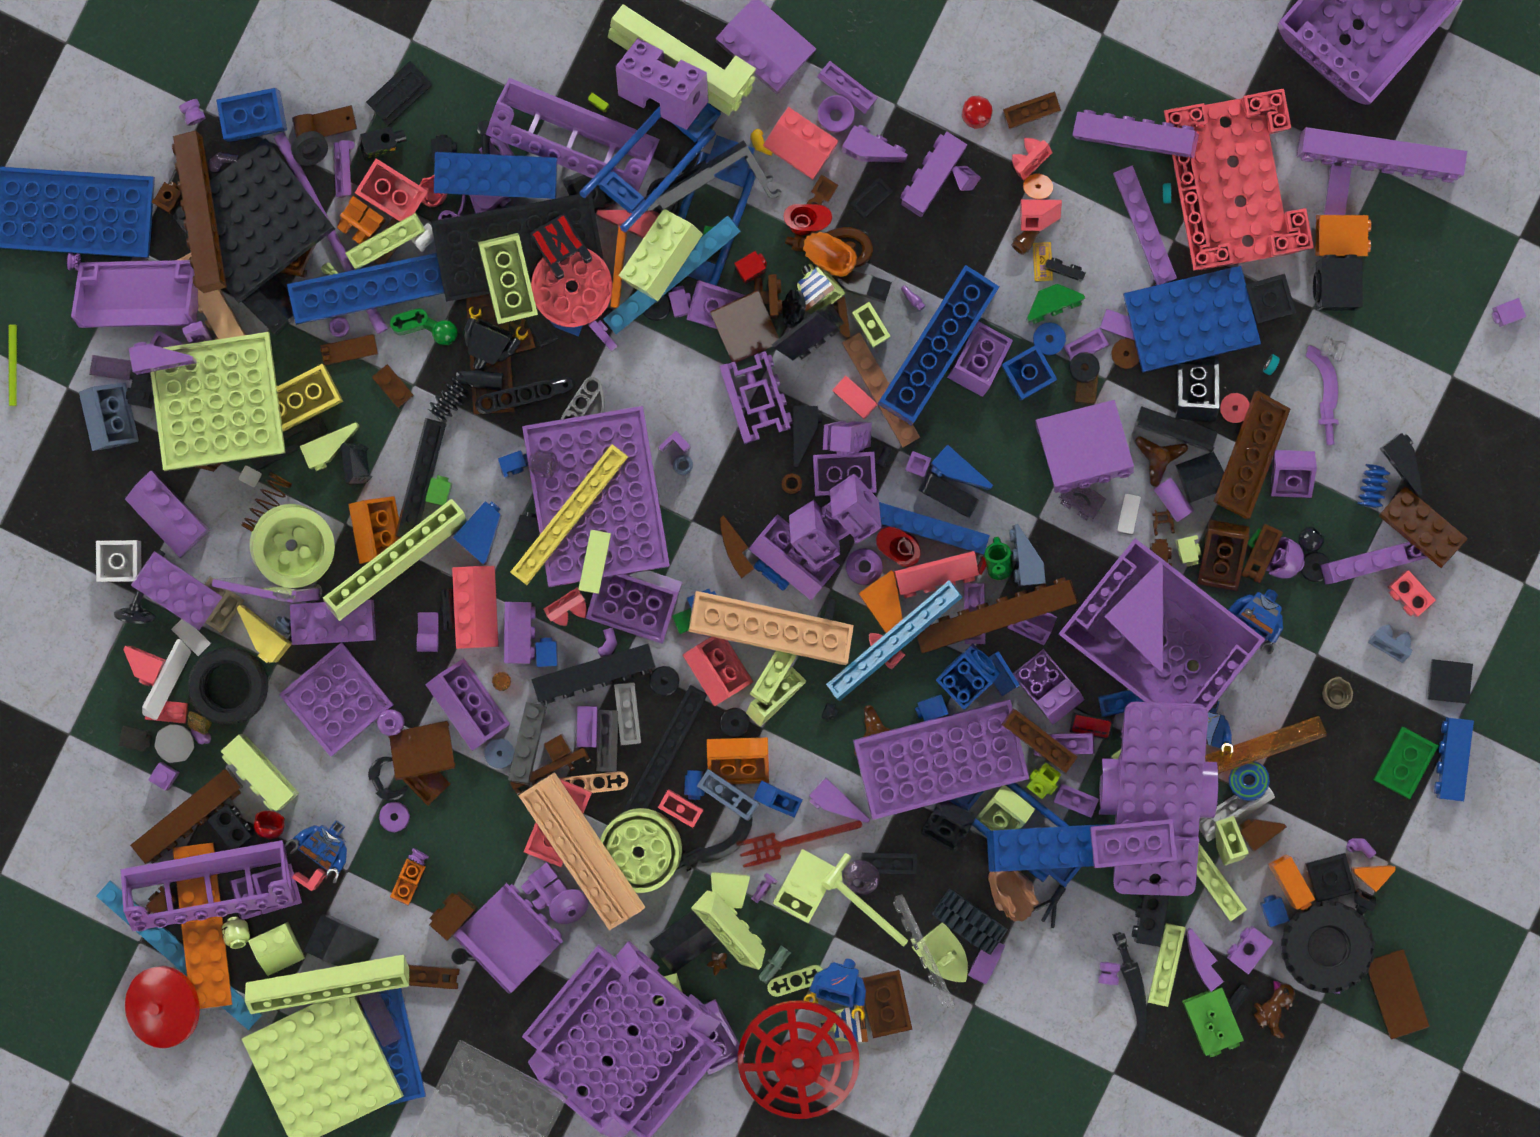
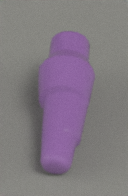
M905 285L901 287V290L913 307H916L919 311L925 308L919 296L914 294Z

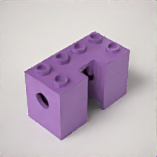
M637 38L616 65L618 96L642 108L646 106V101L651 98L660 103L662 118L686 130L708 103L707 72L683 60H680L675 68H672L664 63L663 50Z
M855 474L830 489L831 502L821 508L812 500L789 515L791 544L815 570L840 555L839 540L851 534L857 544L881 529L879 500Z

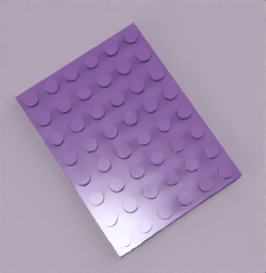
M643 406L522 426L540 534L612 444L628 456V459L545 562L549 587L580 582L591 530L611 533L602 578L670 567Z

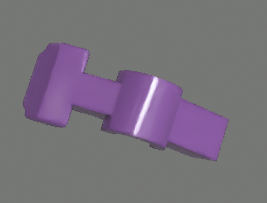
M768 873L764 875L766 880L761 881L756 888L757 891L751 898L756 903L760 901L763 895H766L772 887L771 883L776 885L778 882Z

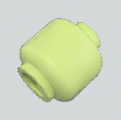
M231 917L223 924L222 934L224 943L232 949L244 947L250 939L248 923L245 920L239 919V917Z

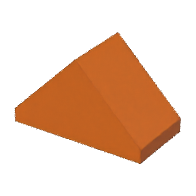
M1395 866L1353 867L1351 872L1370 889L1377 892L1395 872Z

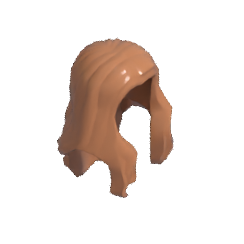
M1020 870L989 872L988 878L996 908L999 911H1004L1006 916L1010 917L1013 921L1022 922L1027 917H1031L1034 906L1039 904L1034 895L1033 883Z

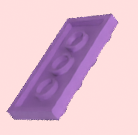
M155 551L131 584V586L198 630L201 629L222 599L221 595Z
M1173 819L1090 827L1094 868L1177 860Z

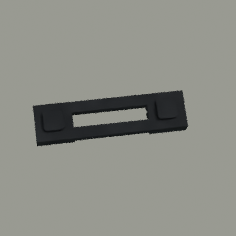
M320 415L283 433L284 440L303 430L307 435L306 438L285 448V453L250 458L256 471L296 451L301 445L328 434L329 432L322 422Z

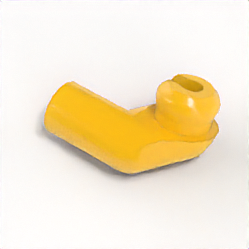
M760 129L753 130L750 140L755 150L772 156L773 153L763 146L765 143L762 136L763 131Z

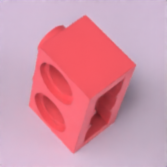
M1409 570L1404 571L1388 586L1390 596L1395 601L1400 600L1404 605L1402 608L1409 616L1418 617L1436 601ZM1401 582H1405L1408 585V590L1405 593L1399 590ZM1415 597H1419L1422 601L1419 608L1413 606L1412 601Z

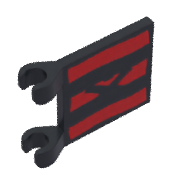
M565 213L529 233L557 280L564 277V272L558 263L579 252L586 264L592 261V255L583 244Z

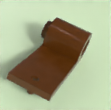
M352 105L317 114H302L292 117L296 138L302 133L315 131L324 137L357 129Z

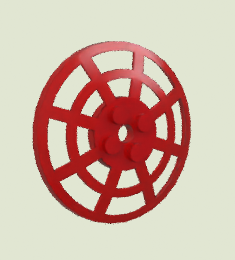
M808 1001L782 1002L759 1013L744 1031L738 1050L740 1077L751 1097L768 1111L793 1119L817 1117L839 1106L853 1089L860 1066L857 1041L846 1022L827 1007ZM795 1009L814 1011L828 1019L821 1028L807 1022H796ZM787 1010L788 1023L775 1027L767 1034L758 1027L769 1016ZM834 1023L840 1027L847 1037L852 1051L839 1053L835 1041L828 1034ZM797 1029H806L816 1033L811 1041L798 1038ZM789 1030L790 1040L785 1041L781 1045L772 1039L778 1033ZM751 1033H754L761 1040L756 1052L755 1063H744L745 1046ZM823 1039L830 1046L833 1055L822 1057L817 1046ZM766 1045L776 1052L774 1061L770 1063H762L761 1061ZM799 1058L804 1062V1065L802 1067H795L792 1061ZM853 1060L852 1076L847 1088L843 1090L835 1085L840 1074L841 1062ZM835 1063L834 1073L831 1080L828 1081L820 1075L822 1066ZM763 1071H775L780 1080L774 1087L768 1083ZM745 1072H757L760 1082L769 1092L763 1099H760L753 1091ZM813 1082L824 1088L817 1094L807 1097L806 1086ZM786 1085L797 1087L799 1098L789 1097L780 1092ZM829 1091L839 1097L828 1107L810 1113L809 1102L822 1098ZM775 1097L788 1103L800 1104L802 1114L783 1112L771 1107L769 1104Z

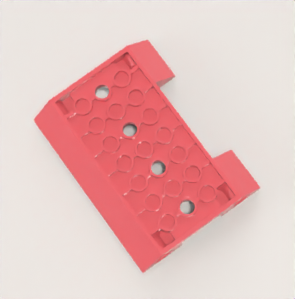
M1284 89L1246 95L1241 99L1208 105L1202 103L1164 110L1167 123L1174 124V127L1182 128L1183 125L1194 127V130L1199 134L1194 158L1172 155L1193 270L1213 269L1289 255L1314 248L1307 209L1304 208L1285 213L1283 211L1269 135L1291 129ZM1222 117L1230 119L1231 125L1228 128L1220 125ZM1229 157L1237 158L1238 165L1236 167H1230L1227 164ZM1242 196L1246 201L1245 206H1236L1235 198ZM1250 236L1253 239L1252 246H1244L1242 238Z

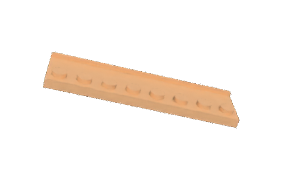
M552 773L518 795L609 930L635 914L640 913L645 908L556 773Z

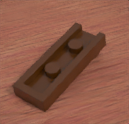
M1054 91L1003 109L1008 127L1011 129L1061 112V107Z
M374 334L320 345L325 366L379 354Z

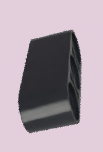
M929 472L918 489L923 494L968 518L971 517L979 502L974 496Z

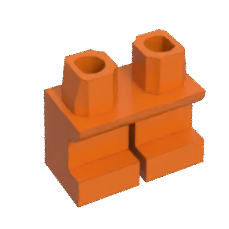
M352 196L348 206L340 215L341 220L338 223L337 229L347 234L352 226L355 227L358 231L352 239L361 244L368 240V238H372L385 223L386 219Z

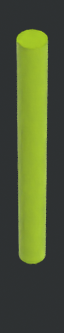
M9 325V406H17V325Z

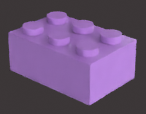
M860 452L849 455H813L815 497L830 496L831 488L853 474L873 494L876 493L874 452Z

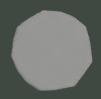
M168 725L158 731L154 747L163 760L168 763L185 761L194 749V742L191 732L185 727Z

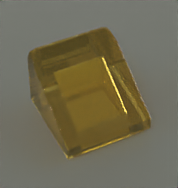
M189 711L188 727L205 735L212 722L193 711Z

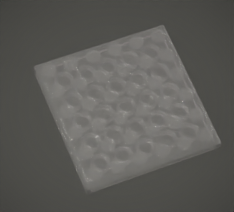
M459 1040L411 1137H548L568 1096Z

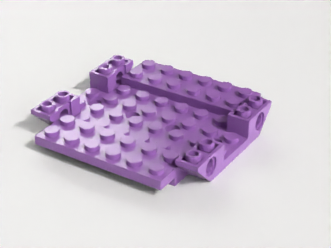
M630 941L615 956L616 958L603 947L597 945L523 1034L522 1037L537 1049L528 1063L542 1084L601 1134L608 1137H625L632 1130L639 1137H652L723 1053V1050L707 1037L712 1034L722 1020L692 994L687 997L657 971L660 967ZM655 995L663 997V1005H657L654 1002ZM629 1026H636L639 1030L638 1035H631L628 1031ZM603 1057H612L613 1065H606L603 1062ZM585 1086L588 1089V1095H580L578 1087Z

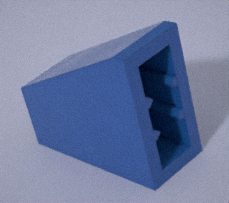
M485 501L453 537L483 565L488 562L502 517L499 513L500 508L492 501L490 504Z

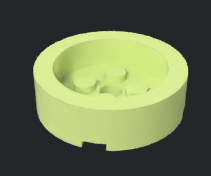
M284 504L270 509L260 517L251 533L250 553L255 566L268 580L282 587L299 588L312 584L328 570L334 556V537L329 525L316 512L302 505ZM290 539L296 541V547L293 550L286 549V542Z
M638 808L623 812L605 828L600 839L636 893L650 892L664 885L677 870L682 856L681 838L674 824L661 813L650 809ZM636 846L642 847L645 850L644 856L637 857L634 854V848Z

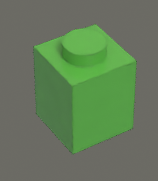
M437 475L436 479L431 478L425 501L443 506L449 500L453 483L448 482L449 478Z

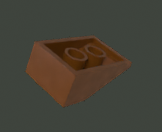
M1209 519L1197 584L1238 591L1249 540V526Z

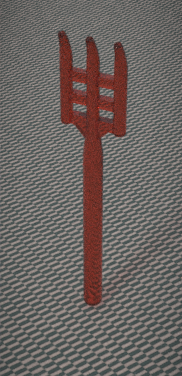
M857 820L792 837L781 842L775 839V833L744 840L737 843V846L753 843L754 849L740 854V857L756 854L757 860L744 864L743 868L781 859L779 852L783 847H790L859 829L862 827V822ZM771 839L772 845L767 846L766 840ZM762 841L763 847L758 848L757 842ZM769 850H774L775 855L770 856ZM765 852L766 858L761 859L760 853Z

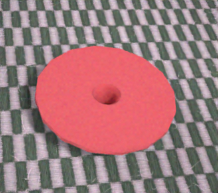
M1231 393L1222 400L1220 412L1228 422L1240 423L1244 421L1250 403L1242 394Z

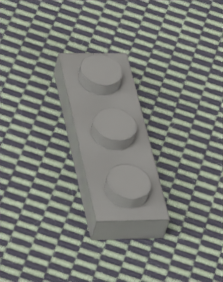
M635 682L616 684L614 688L621 745L641 743Z

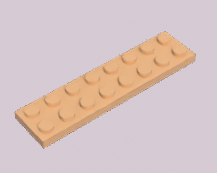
M696 591L689 632L847 665L854 625Z

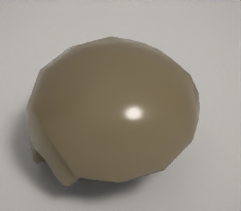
M1342 677L1330 679L1323 687V700L1328 706L1335 709L1347 707L1353 698V690L1350 683L1343 680Z

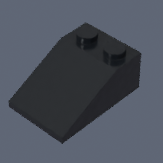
M1206 357L1177 364L1175 419L1216 421L1219 411V357Z
M323 913L304 952L336 966L365 962L370 960L379 938L327 913Z

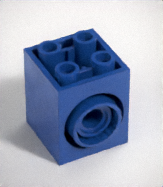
M972 643L944 669L936 681L964 710L993 684L1001 672L994 666L989 657Z

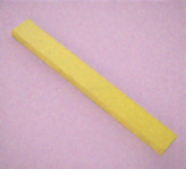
M612 444L510 573L528 585L628 459V456Z

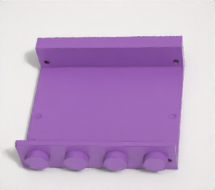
M506 883L453 937L510 994L563 940L561 939V933L556 928L551 929L547 925L548 920L541 913L537 915L534 912L532 903L527 899L523 900L518 895L520 893L513 884L509 886Z

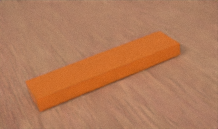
M622 224L618 226L610 306L618 308L620 305L622 278L618 275L624 268L627 232H623L620 228Z

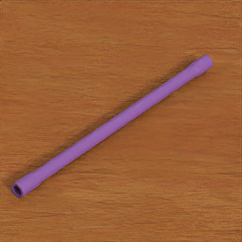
M285 133L276 135L274 140L293 174L328 218L302 167L294 159L291 152V144ZM335 230L327 235V238L345 272L355 270L345 254L346 250ZM376 308L366 310L377 334L388 329Z

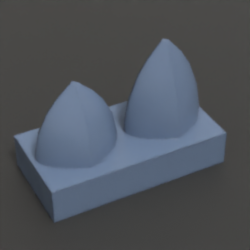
M1390 625L1380 627L1368 640L1369 644L1401 663L1409 658L1413 651L1410 649V633H1403L1396 639H1393Z

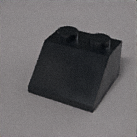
M1214 451L1175 465L1189 503L1217 493L1224 470Z

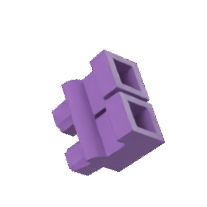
M546 862L532 873L521 886L527 895L535 889L541 895L532 901L537 910L550 906L555 896L569 890L561 878L545 888L547 884L558 877V874L549 862Z

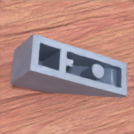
M709 769L697 785L747 821L751 819L760 805L759 802Z

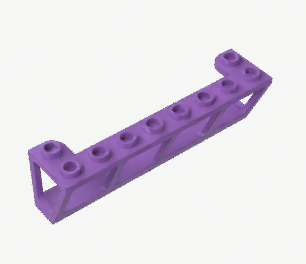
M509 78L495 105L486 135L539 157H557V164L594 178L611 160L614 151H619L637 130ZM511 107L534 116L529 131L511 125L514 117ZM542 119L571 131L572 134L567 146H562L533 134L538 121ZM644 134L627 153V155L637 159L629 160L625 171L614 167L611 172L614 171L639 192L660 139ZM581 135L608 146L609 151L605 161L601 162L572 150L571 148L576 136Z
M283 841L120 869L123 910L132 931H144L154 927L163 928L171 924H184L188 921L205 920L216 916L224 917L227 914L245 913L254 909L263 910L271 906H285L288 903L294 902L287 853ZM281 863L283 880L271 882L268 885L269 893L254 895L251 868ZM245 870L249 896L214 903L210 876ZM204 877L208 904L173 910L170 883ZM164 884L168 911L148 914L144 907L134 906L133 889Z

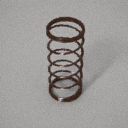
M269 472L270 474L268 475L283 484L277 483L269 479H266V482L273 488H275L277 491H279L282 495L270 492L265 489H260V491L267 497H269L271 500H273L277 505L271 504L261 499H255V501L258 504H260L268 511L270 509H268L260 502L266 503L274 507L280 506V504L267 493L282 498L286 497L281 490H279L271 483L280 485L285 488H291L292 483L277 476L272 472ZM249 508L250 511H251L252 513H254L256 516H258L259 518H260L261 516L258 515L256 512H259V513H261V514H265V513L262 512V511H259V510H256V509H253V508ZM244 518L249 524L242 522L241 526L252 532L255 525L250 521L257 523V521Z

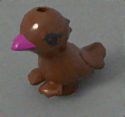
M1273 981L1274 993L1272 998L1262 1006L1258 1003L1254 1004L1258 1011L1254 1014V1017L1261 1028L1268 1025L1272 1036L1283 1039L1284 1034L1280 1031L1278 1023L1281 1018L1282 1007L1285 1006L1287 1010H1289V1007H1292L1295 990L1290 984Z

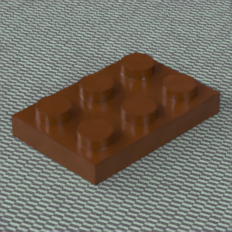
M900 970L862 977L866 989L865 1005L873 1038L913 1030Z

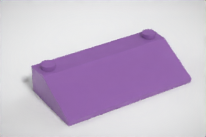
M190 260L80 262L71 317L79 328L188 326L196 322L198 312V288L194 286L192 279L195 276L194 269L190 265Z

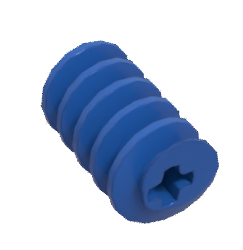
M1365 464L1370 470L1364 471L1363 474L1369 478L1362 479V482L1367 486L1360 487V490L1365 494L1358 496L1363 502H1358L1357 504L1373 508L1383 507V504L1378 499H1385V496L1380 494V491L1387 490V488L1382 486V483H1388V480L1383 478V476L1390 475V472L1381 466Z

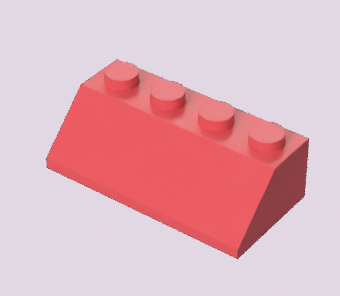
M972 551L894 571L899 595H904L905 598L916 596V591L923 589L924 593L936 591L935 586L944 585L949 580L954 585H956L955 581L963 580L964 583L975 581V576H978L979 572L975 552Z
M495 566L452 567L456 649L499 647Z

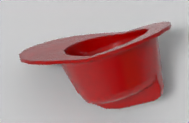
M793 204L785 209L783 218L792 232L803 236L810 234L812 231H819L828 227L832 221V213L823 205Z
M886 527L878 532L876 544L884 555L903 567L914 566L919 561L921 550L918 540L913 535L905 533L896 527Z

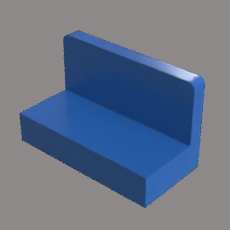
M999 651L989 656L994 666L1001 672L993 682L1000 695L1004 696L1013 689L1018 688L1020 684Z

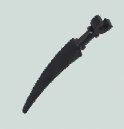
M1121 932L1112 935L1118 946L1117 949L1120 950L1123 959L1122 965L1125 966L1120 968L1133 1002L1139 1044L1143 1045L1147 1022L1144 984L1138 962L1133 963V960L1130 958L1125 933L1121 934Z

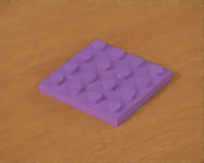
M342 642L279 694L330 757L373 723L382 712L394 705Z

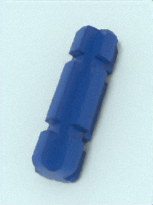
M761 559L754 564V569L758 572L761 571L762 575L773 584L776 583L779 589L784 591L788 587L789 582L771 567L767 566Z

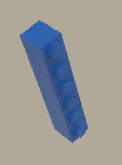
M879 502L881 525L896 527L904 532L970 552L974 551L980 555L985 553L990 537L988 534Z

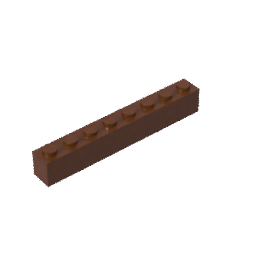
M196 130L173 136L172 150L177 160L175 162V169L177 174H179L178 188L183 198L181 200V207L186 217L184 219V226L189 236L186 241L192 255L189 260L195 274L192 277L193 284L203 293L227 288L203 137Z
M1065 577L1054 580L1055 585L1047 587L1045 583L1034 587L1035 591L1027 593V590L1015 593L1016 597L1009 600L1005 596L996 599V604L990 606L988 602L977 605V610L969 612V609L957 612L958 616L950 618L949 615L938 618V623L929 625L917 636L921 652L926 653L1077 604L1079 602L1072 581H1066Z

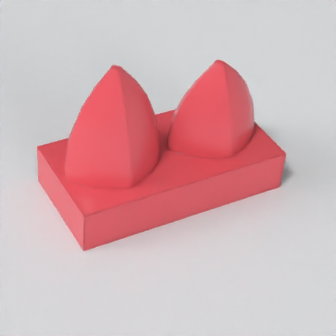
M1024 138V146L1028 155H1012L1013 167L1021 179L1025 180L1053 153L1049 144L1044 140Z
M577 587L544 608V611L550 621L561 626H567L568 610L578 617L586 618L587 607L585 599Z
M166 701L156 721L186 723L188 703ZM145 716L146 720H154Z

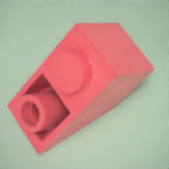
M1021 199V231H1042L1061 218L1062 200Z

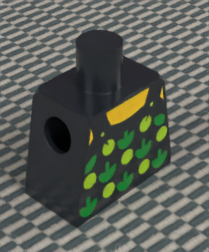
M387 127L360 134L358 142L364 160H368L396 151L397 144L407 142L404 130L393 132L392 127ZM386 139L389 143H383L381 140Z

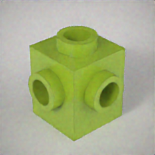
M1045 762L1039 770L1034 769L1029 775L1030 782L1026 787L1043 799L1047 794L1052 795L1058 787L1056 783L1062 774Z

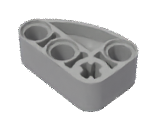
M589 377L583 382L563 413L561 420L566 419V417L571 418L572 415L580 417L605 412L604 392L602 384L597 378ZM591 381L598 383V389L594 392L587 390V385ZM580 398L587 400V406L583 409L576 407V402Z

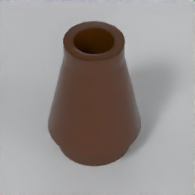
M1023 231L1013 239L1011 246L1021 255H1024L1026 252L1028 253L1040 231Z

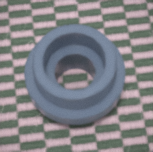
M679 455L673 461V469L680 475L690 473L693 468L692 459L687 455ZM681 461H685L687 463V467L685 469H681L679 467V463Z
M278 616L274 623L276 630L283 635L291 633V620L285 616Z

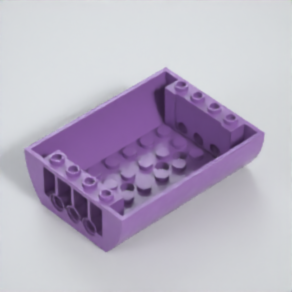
M1298 0L1279 21L1278 29L1285 42L1344 95L1358 103L1371 104L1462 0ZM1354 20L1362 21L1363 28L1361 30L1354 29ZM1341 35H1347L1350 38L1348 45L1340 43L1339 37Z

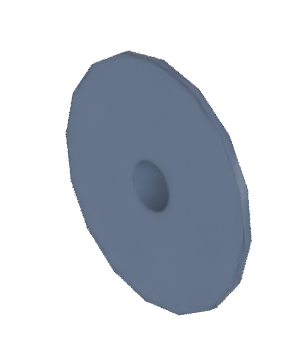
M505 739L490 741L484 753L486 762L490 766L499 769L509 766L514 756L512 744Z

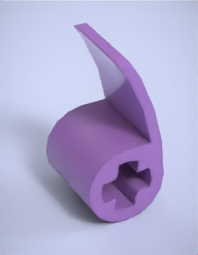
M462 194L458 215L450 210H445L440 213L438 220L445 217L463 215L467 197Z
M419 612L417 652H438V613Z

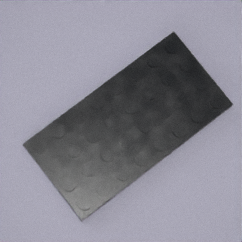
M591 192L586 198H583L580 194L431 221L446 302L490 294L478 242L518 233L531 283L535 267L543 258V255L529 233L565 213L585 247L596 253L603 260Z

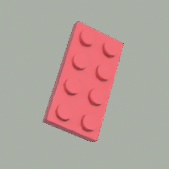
M560 779L580 811L584 813L592 792ZM535 823L524 852L562 867L563 861L538 824Z

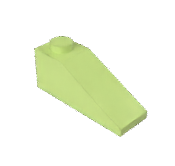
M353 423L301 445L300 448L309 469L315 468V471L326 468V463L331 462L341 450V444L347 443L360 428L359 424Z
M791 667L768 704L766 705L758 699H754L750 703L746 714L761 727L806 683V680Z

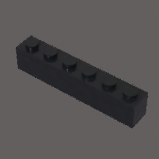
M648 643L531 680L538 702L543 701L544 705L556 702L555 697L561 695L565 699L575 696L574 692L581 689L583 693L595 690L594 685L602 684V687L614 684L613 680L617 678L625 681L633 678L632 674L640 672L641 675L653 672L652 668L656 667Z

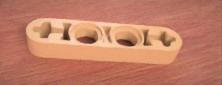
M621 771L560 778L564 781L570 780L572 784L575 780L581 779L585 783L584 789L592 793L624 789L629 780L628 776ZM611 775L610 780L616 779L617 775H621V778H625V782L622 783V786H618L617 783H611L612 788H608L606 776ZM596 777L604 779L605 785L603 788L598 789L594 786L593 781Z

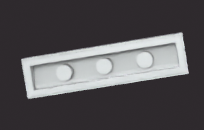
M181 639L176 640L142 706L143 715L151 719H158L191 654L190 649Z
M1268 788L1263 797L1253 801L1242 800L1233 795L1217 806L1214 818L1199 819V830L1206 841L1209 842L1216 837L1214 824L1216 821L1234 816L1236 823H1238L1274 799L1275 796L1270 788Z

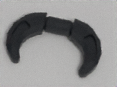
M381 757L371 764L368 771L369 781L372 780L376 791H378L376 794L381 799L397 800L406 793L408 787L404 786L398 791L384 788L378 776H380L381 767L393 760L392 757Z

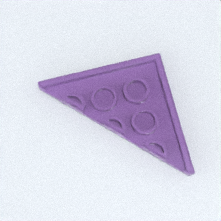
M1160 561L1104 617L1161 673L1163 671V563Z

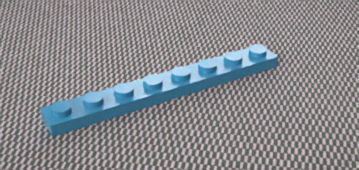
M729 216L725 217L700 238L662 296L741 232ZM637 290L618 308L607 315L604 321L615 334H618L652 306L656 300Z
M950 580L947 581L830 680L826 685L836 699L841 701L963 598L955 585Z

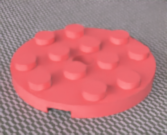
M589 249L592 261L587 264L583 261L579 252L558 263L564 272V277L560 280L556 279L544 257L535 267L531 280L535 304L544 317L557 325L578 327L591 323L602 315L610 302L613 286L610 271L605 262ZM573 280L577 283L576 291H567L566 283Z

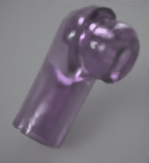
M219 152L210 158L208 162L209 169L212 172H217L223 163L232 164L237 162L238 155Z

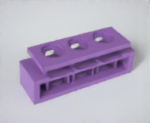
M839 421L824 425L823 450L837 451L836 455H849L864 451V448L871 447L872 422L850 421L846 423V421Z

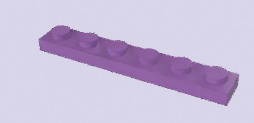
M1133 165L1114 172V178L1156 284H1165L1177 279Z

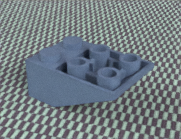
M1018 524L1013 525V529L1009 530L1010 542H1014L1015 548L1011 550L1013 552L1011 555L1012 562H1016L1017 570H1013L1014 582H1018V586L1044 584L1043 561Z

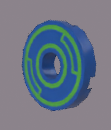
M1252 760L1242 761L1236 764L1230 772V789L1235 796L1242 800H1257L1263 797L1269 788V773L1259 762ZM1247 776H1252L1255 782L1252 785H1246L1243 780Z

